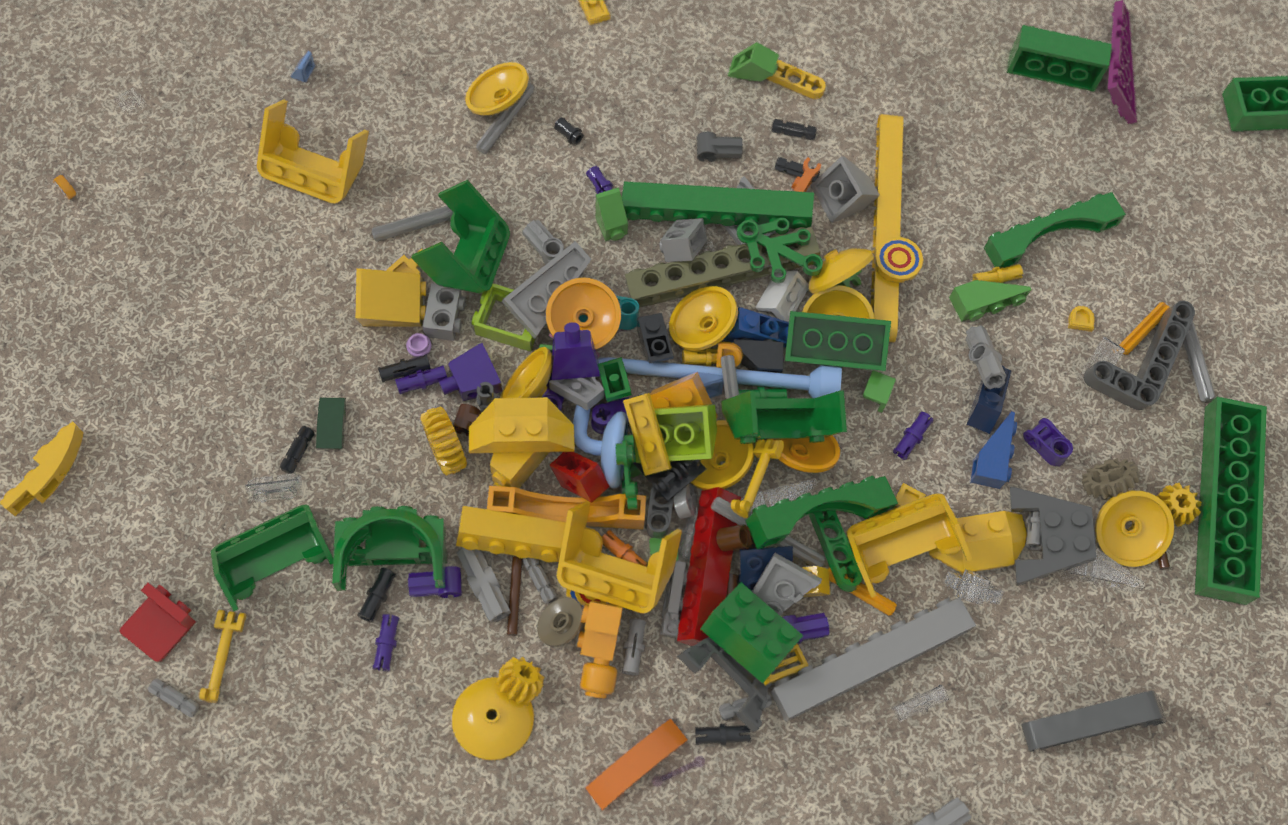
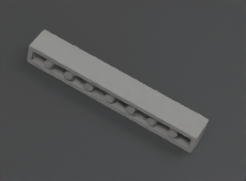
M959 597L953 601L950 598L944 599L937 603V609L931 612L928 609H924L913 616L914 620L908 623L902 620L892 625V631L886 634L879 631L868 637L869 642L861 646L857 642L845 648L846 653L839 657L836 654H832L821 660L823 664L816 668L809 665L798 671L799 676L792 680L787 676L775 682V688L771 691V695L785 722L972 630L976 624L961 598Z

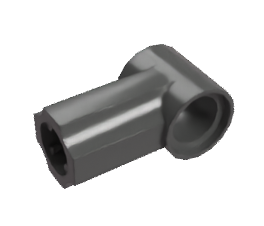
M709 131L701 132L697 135V159L699 161L705 162V160H709V162H713L717 158H742V137H717L715 133Z

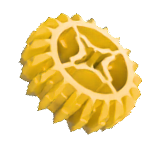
M440 406L422 413L420 417L421 424L442 473L447 476L452 473H458L466 468L467 461L462 446L446 410Z

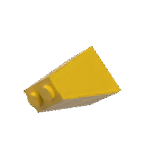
M356 268L355 318L362 326L422 327V320H424L426 305H423V296H427V281H423L421 274Z
M550 452L493 453L490 462L493 486L520 488Z

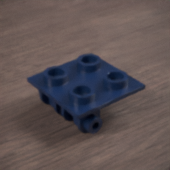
M793 546L740 550L739 584L743 583L752 591L774 553L793 563Z

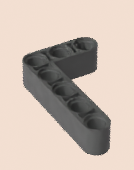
M1185 300L1179 301L1164 312L1137 376L1107 361H1099L1084 372L1085 383L1089 387L1135 410H1144L1155 404L1161 395L1194 318L1195 309L1193 305ZM1168 332L1172 334L1173 339L1169 337ZM1158 352L1162 353L1164 359L1159 356ZM1096 370L1101 373L1102 379L1096 375ZM1149 372L1154 375L1155 380L1150 377ZM1118 382L1123 384L1124 390L1118 386ZM1140 393L1146 397V401L1141 398Z
M1147 691L1021 724L1028 750L1032 752L1038 748L1040 750L1138 725L1142 728L1152 724L1155 726L1166 723L1167 720L1158 694L1155 691Z

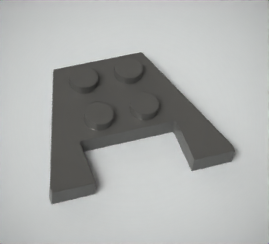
M1010 487L1011 512H1039L1043 559L1015 560L1016 586L1024 585L1028 581L1037 578L1047 577L1049 574L1060 570L1065 571L1096 560L1092 507Z
M710 637L684 650L677 656L694 674L699 672L711 657L749 695L736 716L752 732L757 731L761 727L762 720L760 718L762 711L766 709L768 701L766 695L768 687L772 683L767 685L761 683Z

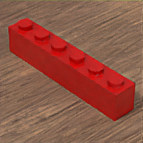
M720 487L701 491L699 498V509L695 523V533L691 547V557L677 637L678 642L689 646H694L709 637L701 630V627L711 613L726 598L733 550L722 551L719 548L717 532L720 528L737 526V523L715 512L711 505L716 497H720L729 503L732 500H740L741 502V497Z

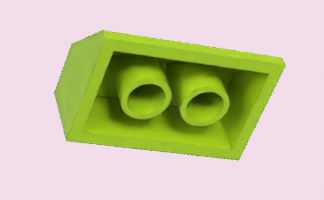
M715 404L654 408L669 461L713 458L717 434ZM635 444L636 463H641Z

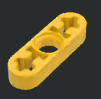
M777 60L778 68L775 74L766 78L771 82L811 99L821 98L826 87L825 81L822 78L780 60ZM790 76H797L800 82L792 83L788 78ZM814 85L818 86L816 90H812L811 88L814 87Z

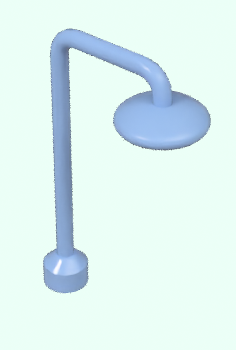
M604 357L598 358V361L602 363L616 358ZM622 358L627 374L679 379L695 372L723 375L722 368L667 362L649 364L646 360ZM820 365L810 373V376L736 369L738 384L807 390L812 398H817L840 391L842 367ZM576 404L573 419L574 442L583 452L601 456V469L606 481L611 488H618L622 482L624 465H617L616 443H622L624 435L628 434L627 415L624 412H617L608 422L602 441L594 440L587 435L591 408L587 411Z

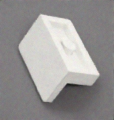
M786 271L784 282L778 284L774 283L771 279L756 305V309L758 311H772L778 319L789 322L790 311L797 310L808 290L809 284L798 271ZM781 273L774 274L778 278L783 276Z

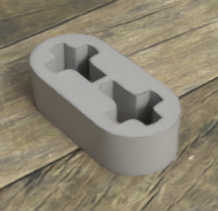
M691 483L674 496L675 510L680 519L695 515L697 495L695 487Z

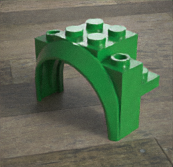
M375 506L371 507L370 510H363V515L359 518L347 517L343 521H335L332 584L337 591H346L348 566L433 564L435 588H445V564H448V553L446 549V525L444 518H439L435 515H427L421 518L417 509H413L411 506H399L397 509ZM366 540V547L362 549L359 545ZM422 541L426 544V547H422Z

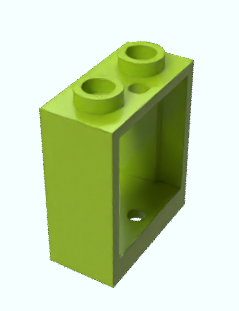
M493 283L490 290L482 293L480 299L481 308L479 312L475 311L473 315L472 325H474L475 335L531 352L536 338L534 339L526 329H524L521 336L486 325L495 301L502 302L507 295L514 291L513 289Z

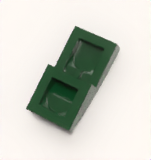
M320 397L316 448L343 449L346 398Z

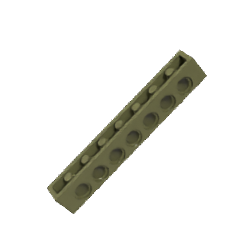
M800 227L792 232L783 234H792L800 229H807L811 234L810 242L807 245L801 246L794 243L785 246L795 247L796 250L794 251L805 257L810 254L820 256V249L812 227ZM776 233L771 235L769 238H774L783 235ZM800 235L799 238L805 240L807 236ZM757 243L759 254L765 260V266L762 271L754 272L750 268V261L746 263L740 261L743 258L751 260L747 244L729 245L722 250L702 252L700 255L695 256L693 261L657 263L647 269H634L625 274V281L629 297L635 299L639 304V308L685 297L703 287H725L771 275L772 268L769 257L763 255L767 253L766 247ZM779 255L781 265L786 271L802 267ZM755 261L753 264L755 266H760L762 263L759 261ZM719 264H724V265H726L727 267H726V268H718L717 265H719ZM696 270H702L704 273L695 274L693 272ZM679 276L680 279L671 280L670 277ZM649 282L657 283L655 286L646 285Z

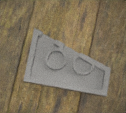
M774 553L752 592L781 616L786 609L801 600L808 591L817 587L822 579Z

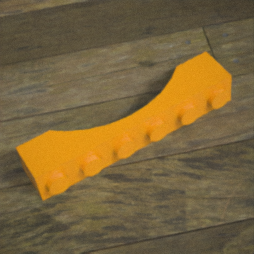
M489 485L487 510L566 522L568 510L587 500L578 497L539 494L516 487ZM626 494L598 497L592 503L590 502L586 526L643 530L646 495H637L638 508L628 510Z

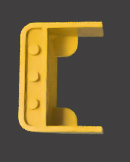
M281 100L266 107L257 158L259 174L265 179L329 203H338L343 200L363 166L369 131L363 130L349 138L347 149L341 153L338 162L298 147L300 139L298 131L293 126L284 123L287 108L286 100Z
M932 494L852 525L846 532L871 598L876 596L872 583H880L886 579L890 572L888 566L937 548L940 553L946 555H954L962 550L967 561L973 560L961 527L943 494Z
M585 501L569 509L557 569V579L560 585L566 589L639 613H647L655 608L674 571L682 530L676 529L662 538L660 550L651 555L646 567L601 552L603 545L601 535L596 530L586 527L590 502Z

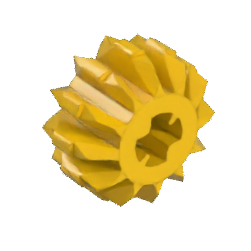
M1175 483L1173 486L1167 485L1157 495L1170 509L1176 527H1181L1184 524L1189 525L1200 515L1201 511L1198 508L1202 502L1195 500L1198 492L1191 493L1190 485L1183 488L1180 483Z
M513 657L500 668L496 684L501 687L500 693L508 695V700L513 698L517 704L521 702L528 704L542 691L541 688L543 687L545 677L540 674L541 668L533 666V661L526 662L524 657L520 659Z

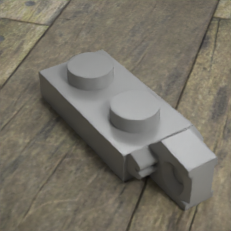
M676 561L674 571L666 585L660 635L674 638L678 636V625L680 622L678 612L682 611L683 606L681 591L687 582L688 571H685L686 562Z

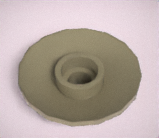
M569 597L559 598L550 603L538 620L537 632L540 640L552 647L562 646L573 640L583 624L581 622L582 605L574 598Z

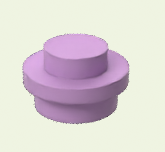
M413 334L407 340V351L413 357L428 354L431 350V341L424 334Z

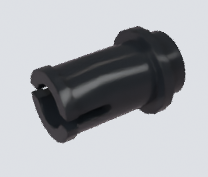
M559 118L554 124V129L566 137L569 144L577 145L583 139L582 130L579 127L575 128L565 118Z

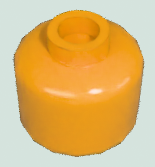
M594 657L593 662H587L583 665L580 687L585 690V695L606 699L607 695L614 692L618 672L614 666L609 665V660Z

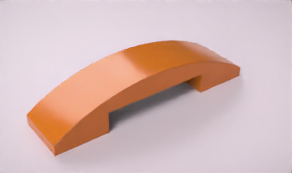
M669 719L621 756L585 789L603 811L629 787L687 742L688 739L672 719Z

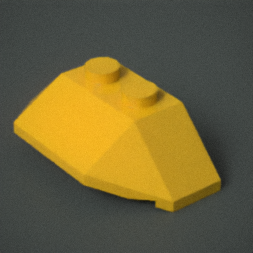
M547 397L495 398L469 427V453L575 451L574 424Z
M999 511L956 518L973 560L967 561L962 550L954 555L942 554L937 548L928 552L934 559H938L962 574L1013 566L1026 544L1027 531L1021 514Z

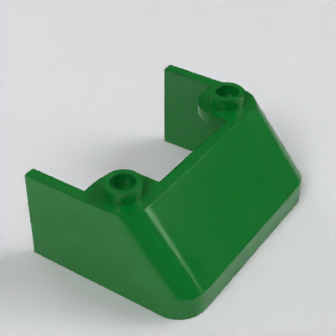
M467 179L438 194V197L453 212L450 226L452 231L460 238L454 254L443 242H439L412 254L411 258L437 285L480 294L490 290L510 238V230L502 217Z
M748 391L721 401L722 413L734 438L739 439L740 444L756 443V439L809 438L810 443L825 442V437L847 432L844 391H836L817 398L756 399L755 391Z
M307 504L295 507L216 545L210 552L214 576L234 612L239 610L237 599L244 600L250 597L256 587L255 582L302 559H305L308 563L318 564L327 558L330 565L333 564L330 548Z

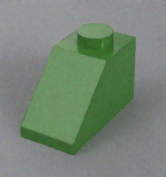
M756 42L733 56L727 76L737 79L763 81L775 74L778 68L776 63L779 54Z
M619 188L596 194L595 218L605 241H617L628 234V221Z

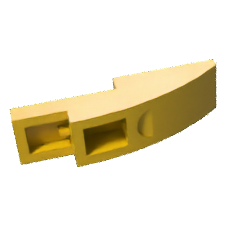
M73 421L67 426L62 427L58 431L57 436L48 444L43 445L33 457L39 465L35 469L30 470L15 488L7 491L0 504L14 516L19 514L34 498L43 504L61 484L72 467L81 446L83 431Z

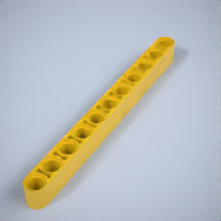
M879 114L877 121L879 131H877L876 147H878V150H876L875 166L878 169H875V186H877L876 190L880 196L874 200V206H876L873 227H876L873 230V247H875V250H872L874 257L882 241L890 237H900L903 116ZM873 258L872 268H874V271H872L871 289H873V292H871V307L875 319L891 321L889 342L895 343L898 331L899 283L888 281L882 277Z

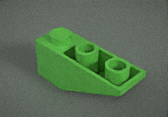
M975 280L954 287L949 299L961 322L968 319L976 321L983 317L985 313L991 312L996 314L1002 311L1005 306L1012 304L1016 307L1023 304L1032 289L1030 286Z

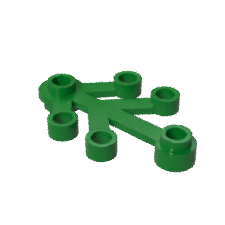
M779 218L774 222L761 225L752 220L742 222L737 228V237L748 246L751 257L750 268L752 271L760 272L765 266V260L759 254L757 243L766 247L772 268L771 279L774 283L779 284L786 279V270L781 265L779 255L802 266L803 271L809 276H816L822 271L823 260L819 255L810 254L805 257L785 246L794 243L801 246L807 245L811 238V234L807 229H800L796 233L783 235L789 231L790 223L786 218ZM779 224H784V225H786V227H785V228H779L778 225H779ZM750 231L753 235H746L744 233ZM776 231V233L783 236L769 238L764 234ZM805 235L807 236V239L802 240L799 238V236ZM755 261H759L762 264L760 266H755L753 263ZM814 265L816 269H809L808 266ZM779 272L783 276L778 278L774 274Z
M624 435L622 443H616L617 465H624L625 480H622V494H626L628 510L638 508V482L632 481L630 463H636L634 435Z

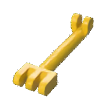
M757 440L753 453L759 458L744 500L741 502L740 500H732L731 509L740 517L748 518L770 459H780L784 448L782 440Z
M218 610L214 628L221 629L222 634L208 689L201 688L199 693L200 700L217 703L233 631H243L246 613L240 612L237 623H235L236 612L229 611L226 621H223L225 610Z

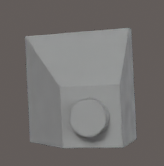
M841 156L811 184L831 223L864 210L880 196L870 177L844 156Z

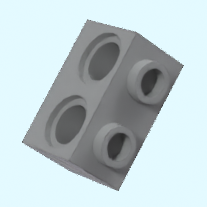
M703 218L676 220L660 240V251L664 254L665 262L693 261L707 242Z
M431 283L423 323L424 335L428 338L454 341L455 334L460 333L462 320L459 318V312L464 311L466 297L462 296L461 290ZM445 300H452L449 304L442 303ZM442 321L448 322L445 326L438 325Z

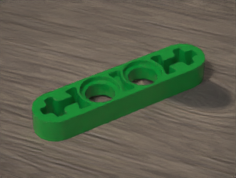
M827 510L825 515L822 512L810 514V520L838 587L846 592L855 591L862 582L863 577L836 511ZM830 528L834 530L837 537L830 538L826 536L824 529ZM833 552H843L846 560L840 561L836 559ZM847 574L849 578H853V582L850 579H845V575Z

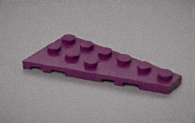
M1124 0L1114 2V11L1112 12V48L1109 64L1108 91L1111 94L1113 105L1118 106L1120 117H1124L1128 124L1137 122L1130 12Z

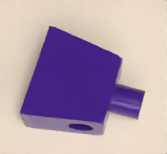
M567 323L564 326V332H556L554 334L552 345V380L599 377L598 355L591 332L589 330H580V326L577 323Z
M483 343L478 344L450 361L448 367L451 377L439 381L444 395L458 390L463 401L476 399L478 395L477 387L481 388L480 383L482 382L490 383L495 394L502 392L501 381Z

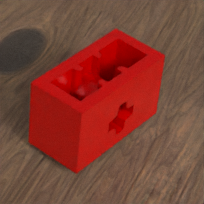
M574 451L563 452L549 464L561 487L591 503L610 487L599 464Z

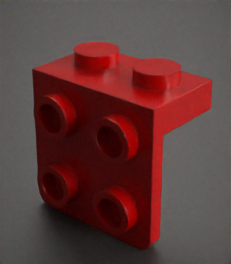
M147 583L140 591L148 598L122 625L120 633L152 660L161 662L194 626L196 621L189 615L192 610L180 600L176 604L169 599L172 594L159 584L155 588L150 583Z

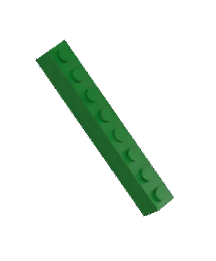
M624 181L622 201L627 219L633 221L644 219L654 222H675L676 220L703 218L704 225L722 224L724 226L740 225L746 220H752L761 225L774 222L779 218H786L790 223L789 228L795 230L800 227H812L814 192ZM779 224L778 227L785 228L786 225Z

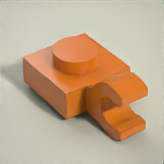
M807 157L803 163L804 174L802 177H796L791 189L797 192H806L813 178L820 171V163L817 164L816 168L810 169L808 164L811 158Z

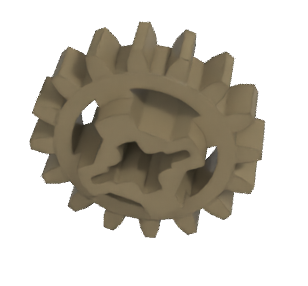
M1117 458L1105 460L1102 465L1095 464L1093 468H1088L1087 473L1082 475L1083 479L1081 480L1088 496L1093 494V497L1097 498L1102 495L1103 499H1106L1107 497H1116L1120 492L1126 493L1129 488L1134 489V483L1140 482V473L1134 461L1128 463V460L1124 459L1119 462Z

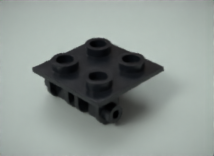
M702 459L670 461L671 469L645 477L669 501L702 474L706 468L700 462ZM634 463L638 470L644 475L642 464Z

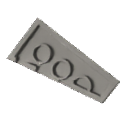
M576 241L573 242L502 300V303L535 339L547 323L546 307L552 293L561 284L579 278L591 261V258Z

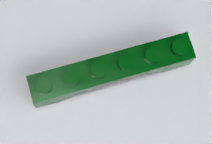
M1112 192L1104 195L1100 193L1088 201H1078L1067 209H1057L1046 217L1038 216L1027 224L1014 225L1006 232H995L988 237L984 250L994 267H1009L1018 264L1030 244L1050 232L1062 229H1083L1099 233L1118 226L1126 213Z
M870 476L857 484H854L853 481L847 482L838 489L833 490L832 487H828L815 495L805 493L793 501L787 498L778 501L774 506L760 505L752 510L753 513L747 518L746 524L758 550L781 543L791 533L797 521L812 513L827 510L843 511L868 519L890 511L898 502L886 476L879 478Z

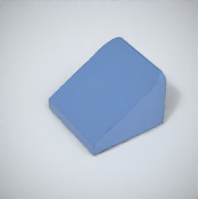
M307 51L291 74V78L302 82L308 80L315 68L310 51Z
M698 372L709 398L722 394L723 375Z

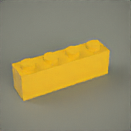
M463 506L459 519L456 546L467 550L476 549L489 551L493 554H508L519 558L540 559L544 562H559L566 522Z

